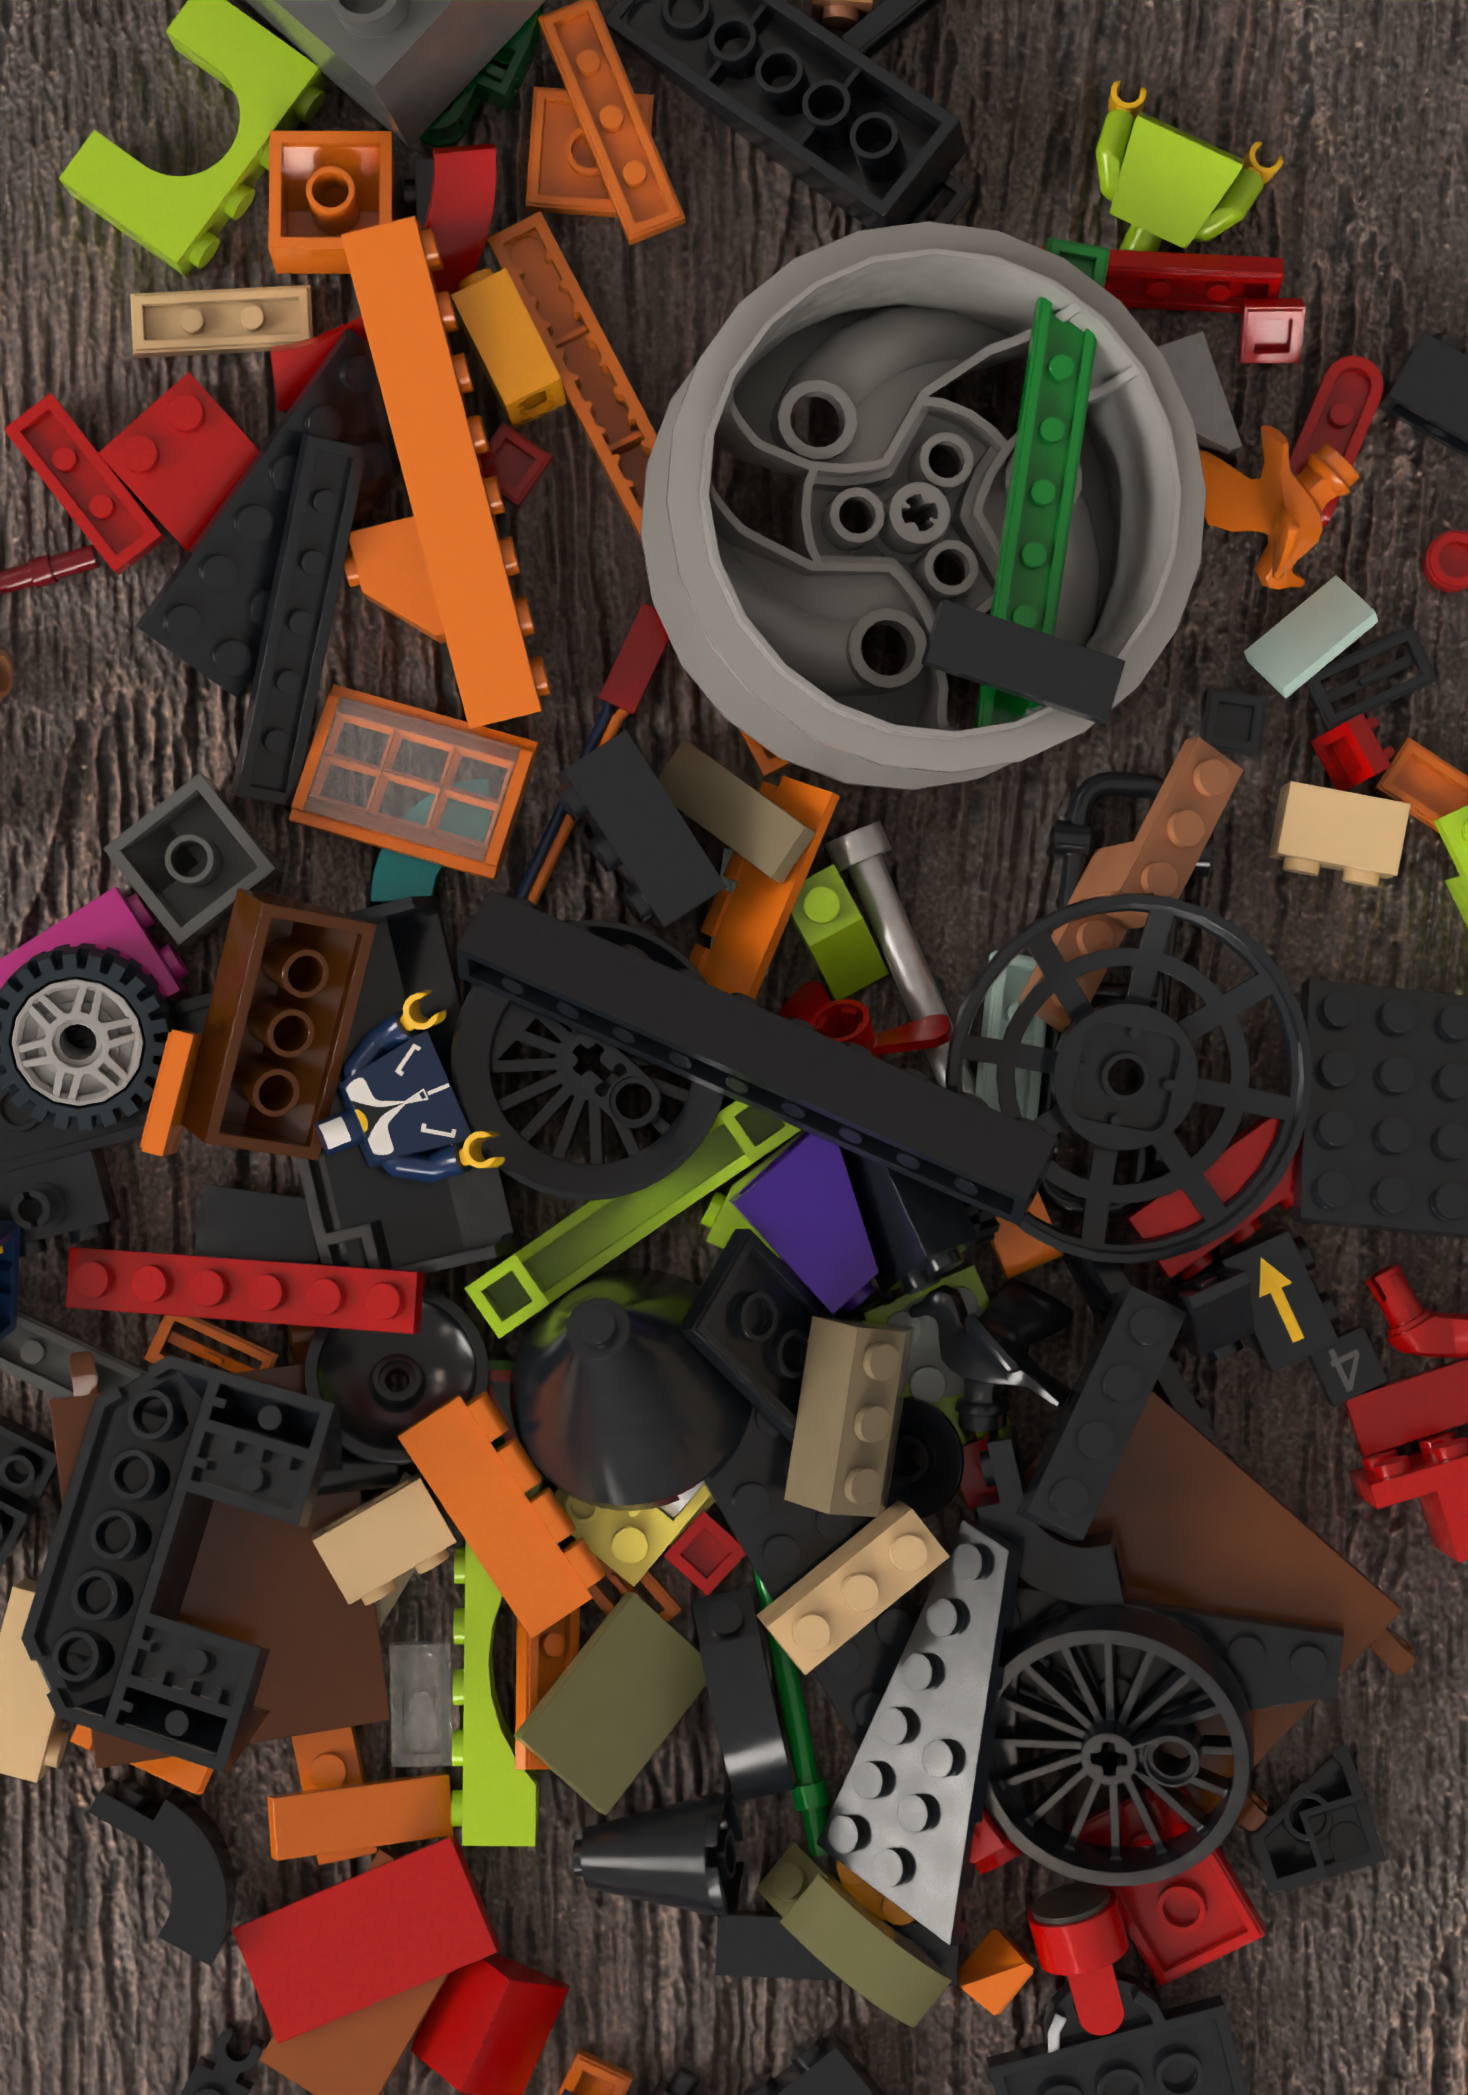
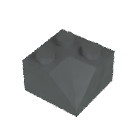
M201 773L194 776L103 848L178 945L189 948L231 917L238 888L262 892L285 874L213 781Z

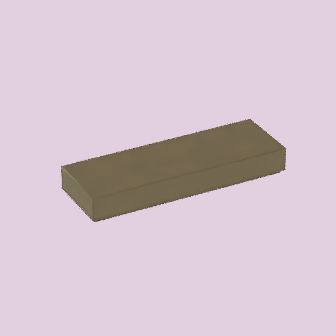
M685 738L657 778L676 808L767 876L781 884L816 834L815 831Z

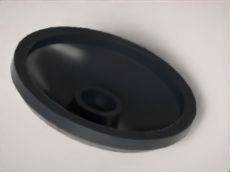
M426 1287L423 1289L421 1333L405 1334L318 1327L310 1342L305 1361L307 1396L331 1402L340 1407L342 1448L364 1460L386 1465L414 1463L398 1439L397 1435L458 1394L466 1403L480 1393L487 1391L488 1357L477 1327L462 1308L451 1299ZM394 1374H401L408 1379L409 1384L405 1390L393 1392L386 1386L387 1379Z

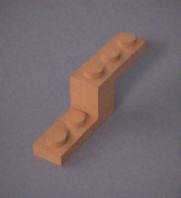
M1199 736L1186 739L1134 841L1095 849L1067 905L1095 896L1124 893L1158 895L1179 899L1244 770ZM1123 911L1096 914L1067 923L1055 929L1051 938L1067 963L1078 956L1094 951L1119 948L1127 930L1145 926L1148 913ZM1037 964L1017 1001L1019 1004L1031 989L1044 978ZM1109 967L1095 970L1076 978L1090 1003ZM1055 993L1035 1013L1036 1016L1061 1033L1072 1022Z

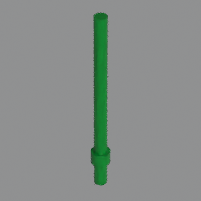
M754 1570L761 1610H764L772 1603V1600ZM765 1627L796 1781L794 1782L795 1789L791 1790L795 1810L802 1811L810 1856L828 1855L829 1853L816 1843L828 1819L825 1806L830 1804V1797L826 1778L819 1777L798 1668Z

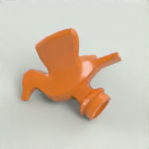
M1269 425L1261 426L1264 456L1261 478L1250 479L1213 454L1199 450L1206 488L1204 516L1207 524L1232 532L1254 531L1265 533L1268 538V544L1255 567L1261 584L1277 590L1288 587L1301 588L1304 586V578L1293 572V566L1319 541L1323 530L1322 510L1335 497H1344L1350 494V487L1360 478L1357 471L1335 449L1325 443L1315 454H1309L1305 468L1300 474L1295 476L1290 470L1287 438L1280 430Z

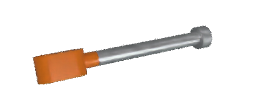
M881 822L872 823L826 843V850L837 871L841 872L848 869L911 1020L915 1021L934 1014H944L948 1016L953 1032V1024L881 856L892 850ZM949 1042L939 1047L924 1049L939 1086L946 1088L945 1076ZM964 1059L962 1075L963 1092L975 1095L976 1079L968 1060ZM1037 1191L1028 1211L1052 1225L1040 1194ZM995 1217L1000 1223L998 1232L993 1233L995 1238L990 1243L1007 1279L1063 1256V1252L1028 1235L1016 1224L1003 1218Z

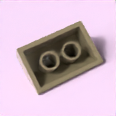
M812 1316L784 1500L831 1515L879 1517L887 1508L915 1327Z

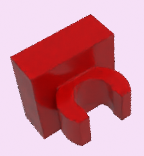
M1361 713L1311 741L1336 790L1346 791L1391 767L1389 759L1395 753L1392 745L1382 749L1372 729L1380 725L1377 718L1366 719L1364 714Z

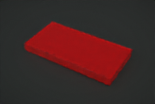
M455 1834L263 1914L232 1929L277 2044L488 1957L502 1949Z

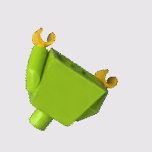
M1121 80L1115 81L1111 87L1108 101L1109 112L1105 118L1095 152L1100 192L1107 200L1112 202L1109 213L1131 224L1119 250L1158 252L1163 239L1186 249L1192 240L1209 242L1243 220L1262 191L1264 184L1268 183L1282 167L1283 157L1279 155L1270 168L1260 166L1255 158V153L1263 143L1260 141L1255 142L1243 158L1235 156L1143 113L1147 93L1143 86H1141L1139 98L1135 102L1127 103L1122 101L1118 97Z

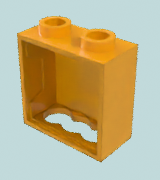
M490 268L483 269L463 279L458 285L460 291L450 296L459 322L512 428L517 429L567 404L561 377L507 269L504 268L494 274Z

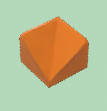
M993 1928L958 1969V1980L960 1987L968 1995L996 2016L997 2014L1000 2015L1034 1973V1968L1028 1952L1000 1929Z

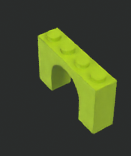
M188 0L166 30L175 50L224 84L238 99L240 110L239 128L233 145L218 163L200 173L188 176H170L149 169L99 132L93 130L58 178L70 195L186 278L195 266L201 269L208 264L219 247L220 239L217 236L230 218L234 220L239 219L252 203L255 196V190L252 187L265 169L269 171L270 131H294L301 120L308 123L318 113L326 97V92L323 91L326 87V82L319 66L227 0Z

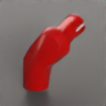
M1399 1262L1378 1270L1364 1280L1390 1325L1385 1339L1398 1352L1422 1357L1468 1358V1313H1445L1431 1311L1429 1308L1423 1309L1420 1301L1411 1289Z

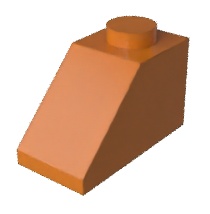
M414 516L351 531L349 538L351 550H347L344 562V569L350 587L360 585L363 594L370 602L440 644L446 643Z

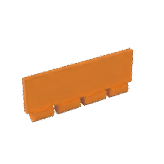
M782 776L778 786L762 781L758 791L815 831V836L782 884L767 876L733 850L723 876L738 882L734 893L723 889L715 894L699 931L713 937L714 941L710 949L694 943L688 958L708 985L729 994L741 993L754 1000L840 798L839 795L786 776Z
M487 1391L480 1393L466 1403L458 1394L399 1433L397 1437L529 1637L533 1639L591 1600L593 1597L588 1588L600 1581L606 1575V1572L583 1538L576 1539L562 1549L559 1547L558 1543L570 1536L576 1530V1526L550 1487L541 1490L529 1499L524 1494L543 1480V1476L518 1438H511L496 1449L491 1444L492 1441L507 1432L510 1426Z

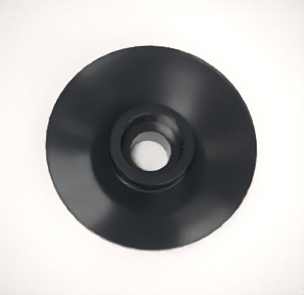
M904 1397L887 1508L897 1500H900L911 1507L919 1518H924L942 1510L957 1493L964 1473V1452L956 1428L941 1410L926 1401ZM914 1445L921 1451L923 1458L921 1466L916 1465L912 1460L911 1451Z

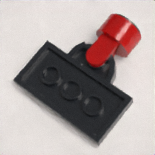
M1078 1882L1054 1888L1034 1901L1028 1910L1027 1918L1040 1966L1050 1974L1067 1976L1068 1981L1050 2000L1043 2019L1045 2042L986 2058L996 2095H1248L1225 2004L1221 1995L1161 2010L1152 1990L1134 1975L1113 1969L1112 1963L1119 1960L1129 1948L1115 1891L1105 1885Z

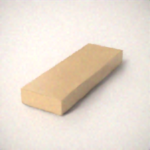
M311 285L130 294L133 354L136 358L270 352V347L291 344L315 337L314 299Z

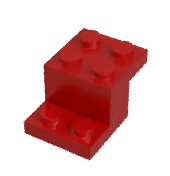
M1453 1431L1435 1434L1419 1441L1420 1450L1398 1456L1396 1449L1384 1450L1361 1458L1363 1467L1348 1471L1354 1494L1376 1509L1418 1497L1433 1546L1458 1563L1468 1560V1438L1460 1437L1456 1439L1455 1432Z

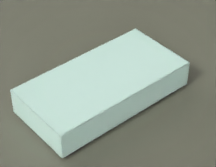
M1335 575L1247 648L1244 654L1247 662L1284 698H1287L1378 622L1376 611Z

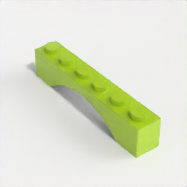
M734 1101L718 1113L713 1127L694 1154L666 1178L630 1195L589 1201L464 1289L500 1339L635 1243L802 1129L739 1101Z
M543 1480L524 1493L528 1499L543 1490ZM465 1540V1547H456L454 1554V1583L465 1584V1608L454 1609L453 1641L454 1645H464V1669L454 1668L452 1694L453 1705H463L464 1712L463 1729H453L452 1766H463V1790L452 1791L451 1825L452 1827H462V1846L535 1847L539 1835L540 1773L538 1770H515V1737L505 1719L495 1682L493 1646L496 1619L503 1596Z

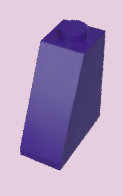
M805 1131L728 1201L829 1312L834 1314L840 1307L846 1312H850L874 1290L869 1281L879 1271L840 1147Z

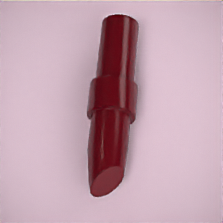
M91 544L53 556L45 554L28 559V563L0 572V595L34 586L36 588L58 583L59 579L100 568L97 550Z

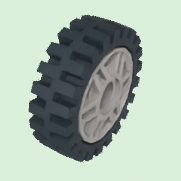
M81 943L77 947H70V944L60 945L51 951H43L33 956L25 964H22L1 988L0 1089L6 1088L10 1092L11 1097L9 1100L18 1109L22 1106L31 1111L29 1117L41 1123L45 1118L54 1121L53 1127L67 1130L70 1125L79 1126V1131L93 1130L96 1125L103 1124L104 1127L118 1123L125 1115L127 1117L131 1116L153 1095L168 1033L172 1032L174 1024L173 1018L170 1017L169 1002L166 995L162 996L160 993L159 983L152 974L147 976L141 970L142 965L132 957L127 960L119 956L120 951L110 947L102 950L95 948V944ZM70 1025H84L92 1030L97 1043L91 1048H77L67 1039L65 1029Z

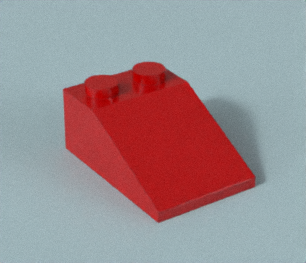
M188 372L98 454L188 552L256 457L259 450Z

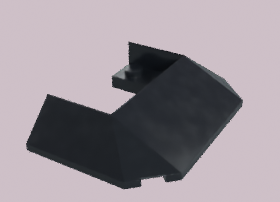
M168 1355L149 1366V1371L123 1387L116 1386L95 1399L21 1639L31 1661H37L50 1690V1693L46 1695L56 1717L223 1773H228L270 1712L269 1710L254 1706L270 1649L178 1620L214 1500L297 1526L307 1527L325 1467L343 1470L340 1407L331 1402Z

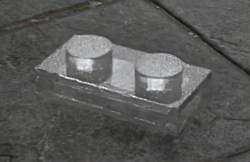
M452 1640L391 1642L389 1653L392 1767L452 1766V1736L454 1729Z

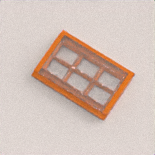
M333 684L331 692L327 696L288 820L295 824L496 881L537 759L536 754L539 743L483 726L469 729L468 722Z

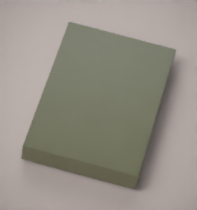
M626 1591L514 1734V1737L595 1810L607 1815L707 1685L701 1654L636 1593Z

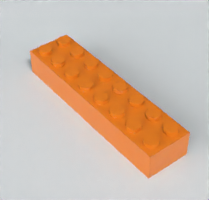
M412 216L341 234L469 729L542 711L543 704L541 696L551 694V687L543 656L531 657L526 636L533 635L536 631L528 597H515L510 576L520 574L521 569L512 536L500 538L495 515L506 511L497 476L485 478L479 454L490 452L483 420L480 415L469 417L464 394L474 392L475 389L468 361L464 353L453 354L448 333L459 331V326L448 290L437 292L433 272L444 268L435 233L432 228L422 230L416 217Z

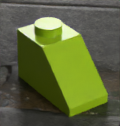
M833 864L805 879L791 912L790 919L834 1000L844 999L888 975L889 972L869 929L835 865Z

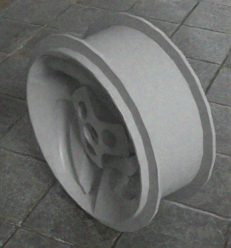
M927 221L857 231L794 258L743 299L670 400L648 459L645 475L640 534L652 602L681 665L726 720L780 759L844 784L917 790L977 780L1005 766L1023 761L1075 737L1095 724V722L1047 706L1038 705L1034 708H1027L1025 715L1004 724L967 730L950 727L947 720L949 687L946 673L921 664L938 605L941 601L945 599L986 613L992 607L1016 434L1007 441L995 426L973 410L947 399L933 396L972 371L990 368L1018 358L1027 363L1035 303L1040 296L1052 302L1051 309L1057 312L1054 315L1062 322H1071L1083 332L1088 328L1097 339L1054 637L1125 660L1112 705L1113 708L1139 686L1178 629L1201 563L1206 488L1194 421L1164 355L1120 300L1063 257L997 230ZM819 397L826 399L835 407L839 422L838 434L834 443L826 447H813L803 443L796 437L791 427L790 415L793 405L804 398ZM714 443L741 461L800 477L794 494L792 529L797 553L744 526L723 502L711 481ZM933 447L945 449L952 455L956 463V476L943 478L932 471L928 457ZM844 502L853 503L862 511L867 522L866 532L857 534L844 528L839 517L840 507ZM907 510L911 514L921 513L924 523L919 527L915 522L905 524L902 514ZM938 554L951 558L958 565L961 572L960 584L949 586L937 579L933 569L934 561ZM877 625L890 626L903 637L907 654L904 665L898 674L892 676L878 674L870 669L864 661L861 644L862 638L869 627Z

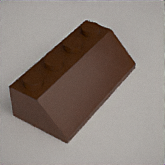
M238 888L181 1125L206 1144L319 1161L322 1144L315 1128V1122L330 1116L377 924L297 899Z

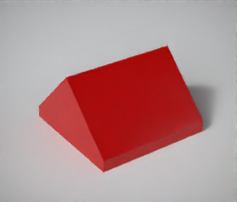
M492 1954L450 1972L426 2014L410 2051L460 2093L523 2095L570 1985L501 1954Z

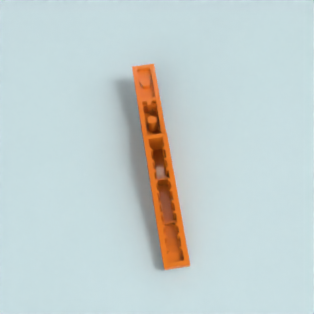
M541 211L488 237L487 242L501 270L507 269L561 377L565 396L642 544L640 533L646 465L657 434ZM738 728L764 779L793 765L777 757Z

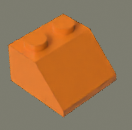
M270 131L268 249L276 274H351L341 234L397 220L392 131Z

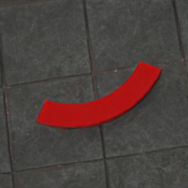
M494 143L433 149L434 173L432 193L423 229L432 228L435 233L444 269L433 272L438 293L448 290V293L452 295L460 291L459 283L475 272L485 247L494 211L497 183L496 147ZM362 315L346 325L343 323L318 336L291 344L270 347L278 412L290 409L346 329L354 331L368 342Z

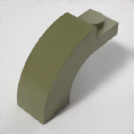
M796 1842L791 1844L756 1888L783 1917L780 1923L817 1959L874 2005L912 2028L917 2025L952 1981L915 1941L903 1936L876 1917L854 1898L815 1857H811L806 1847Z

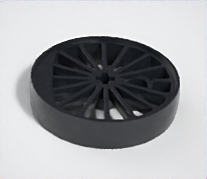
M1105 1605L1074 1608L1050 1616L1027 1629L1006 1648L999 1659V1665L1005 1667L1002 1690L995 1691L990 1720V1723L996 1724L985 1807L996 1825L1015 1846L1048 1869L1075 1880L1105 1886H1136L1165 1880L1190 1869L1210 1855L1223 1842L1237 1821L1249 1792L1254 1765L1255 1743L1251 1715L1242 1688L1231 1669L1209 1644L1186 1627L1159 1614L1133 1607ZM1104 1644L1106 1708L1076 1647L1078 1645ZM1115 1645H1123L1145 1651L1121 1709L1117 1708ZM1061 1650L1086 1703L1045 1667L1039 1659ZM1155 1655L1180 1668L1174 1676L1137 1710L1130 1714ZM1024 1670L1068 1712L1018 1692L1019 1673ZM1191 1679L1195 1680L1210 1697L1149 1719ZM1017 1712L1060 1730L1017 1728ZM1220 1713L1230 1736L1203 1735L1202 1739L1200 1731L1193 1722ZM1107 1742L1114 1743L1116 1752L1109 1751ZM1165 1742H1177L1188 1750L1189 1755L1180 1759L1159 1750L1158 1746ZM1018 1747L1062 1749L1020 1764ZM1201 1755H1233V1776L1227 1778L1200 1767ZM1078 1763L1032 1806H1028L1023 1785L1024 1781ZM1087 1774L1092 1778L1069 1833L1064 1834L1040 1819ZM1140 1779L1183 1817L1192 1828L1174 1838L1167 1837ZM1101 1783L1109 1785L1111 1847L1096 1845L1078 1839ZM1120 1783H1125L1154 1844L1141 1847H1125L1123 1845ZM1191 1783L1223 1797L1210 1813L1205 1814L1176 1787Z

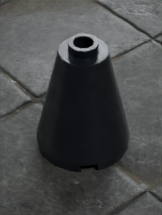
M714 1792L589 1826L585 1829L583 1838L575 1840L573 1845L572 1861L574 1873L577 1877H583L586 1887L591 1890L715 1917L736 1914L742 1897L744 1862H736L735 1841H743L739 1807L737 1802H735L733 1794Z

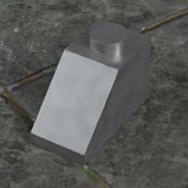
M1202 331L1158 346L1157 348L1164 355L1194 421L1199 450L1207 451L1223 461L1233 458L1241 449L1242 443L1204 332Z

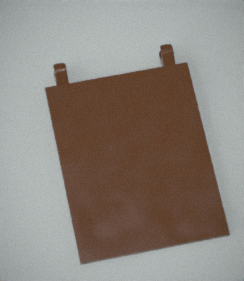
M289 1325L288 1332L294 1365L232 1374L307 1395L305 1387V1361L310 1342L316 1332L315 1327ZM90 1351L74 1352L69 1357L74 1396L49 1400L62 1505L95 1399L106 1393L98 1392L95 1360ZM360 1491L316 1496L307 1527L297 1526L216 1500L213 1502L178 1620L270 1649L254 1702V1706L269 1710L270 1712L248 1744L390 1720L375 1602L365 1606L360 1598L350 1605L347 1603L315 1547L311 1535L361 1506ZM91 1729L96 1769L172 1757V1755Z
M1152 1389L1086 1533L1096 1534L1114 1531L1127 1588L1125 1598L1344 1630L1339 1677L1368 1646L1392 1671L1398 1675L1405 1674L1415 1664V1650L1407 1640L1387 1627L1402 1611V1607ZM1046 1447L1025 1469L1028 1485ZM943 1563L940 1564V1565L931 1573V1576H932L935 1580H936V1578H937V1576H938V1574H939V1571H940V1569H941ZM1018 1576V1582L1027 1583ZM1317 1700L1250 1710L1255 1743L1253 1767ZM1221 1715L1193 1722L1200 1731L1202 1739L1203 1735L1230 1736ZM1165 1742L1158 1746L1159 1750L1180 1759L1189 1755L1188 1750L1177 1742ZM1202 1754L1200 1767L1230 1778L1234 1773V1756ZM1191 1783L1184 1785L1193 1803L1205 1814L1210 1813L1223 1797ZM1250 1788L1237 1821L1247 1830L1254 1831L1266 1820L1268 1806L1266 1801Z

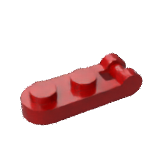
M1355 355L1342 357L1333 363L1322 377L1289 456L1290 470L1295 476L1300 474L1305 468L1309 454H1315L1325 443L1335 449L1353 467L1381 400L1384 388L1382 374L1373 362L1365 357ZM1340 496L1330 500L1322 510L1323 528L1330 521Z

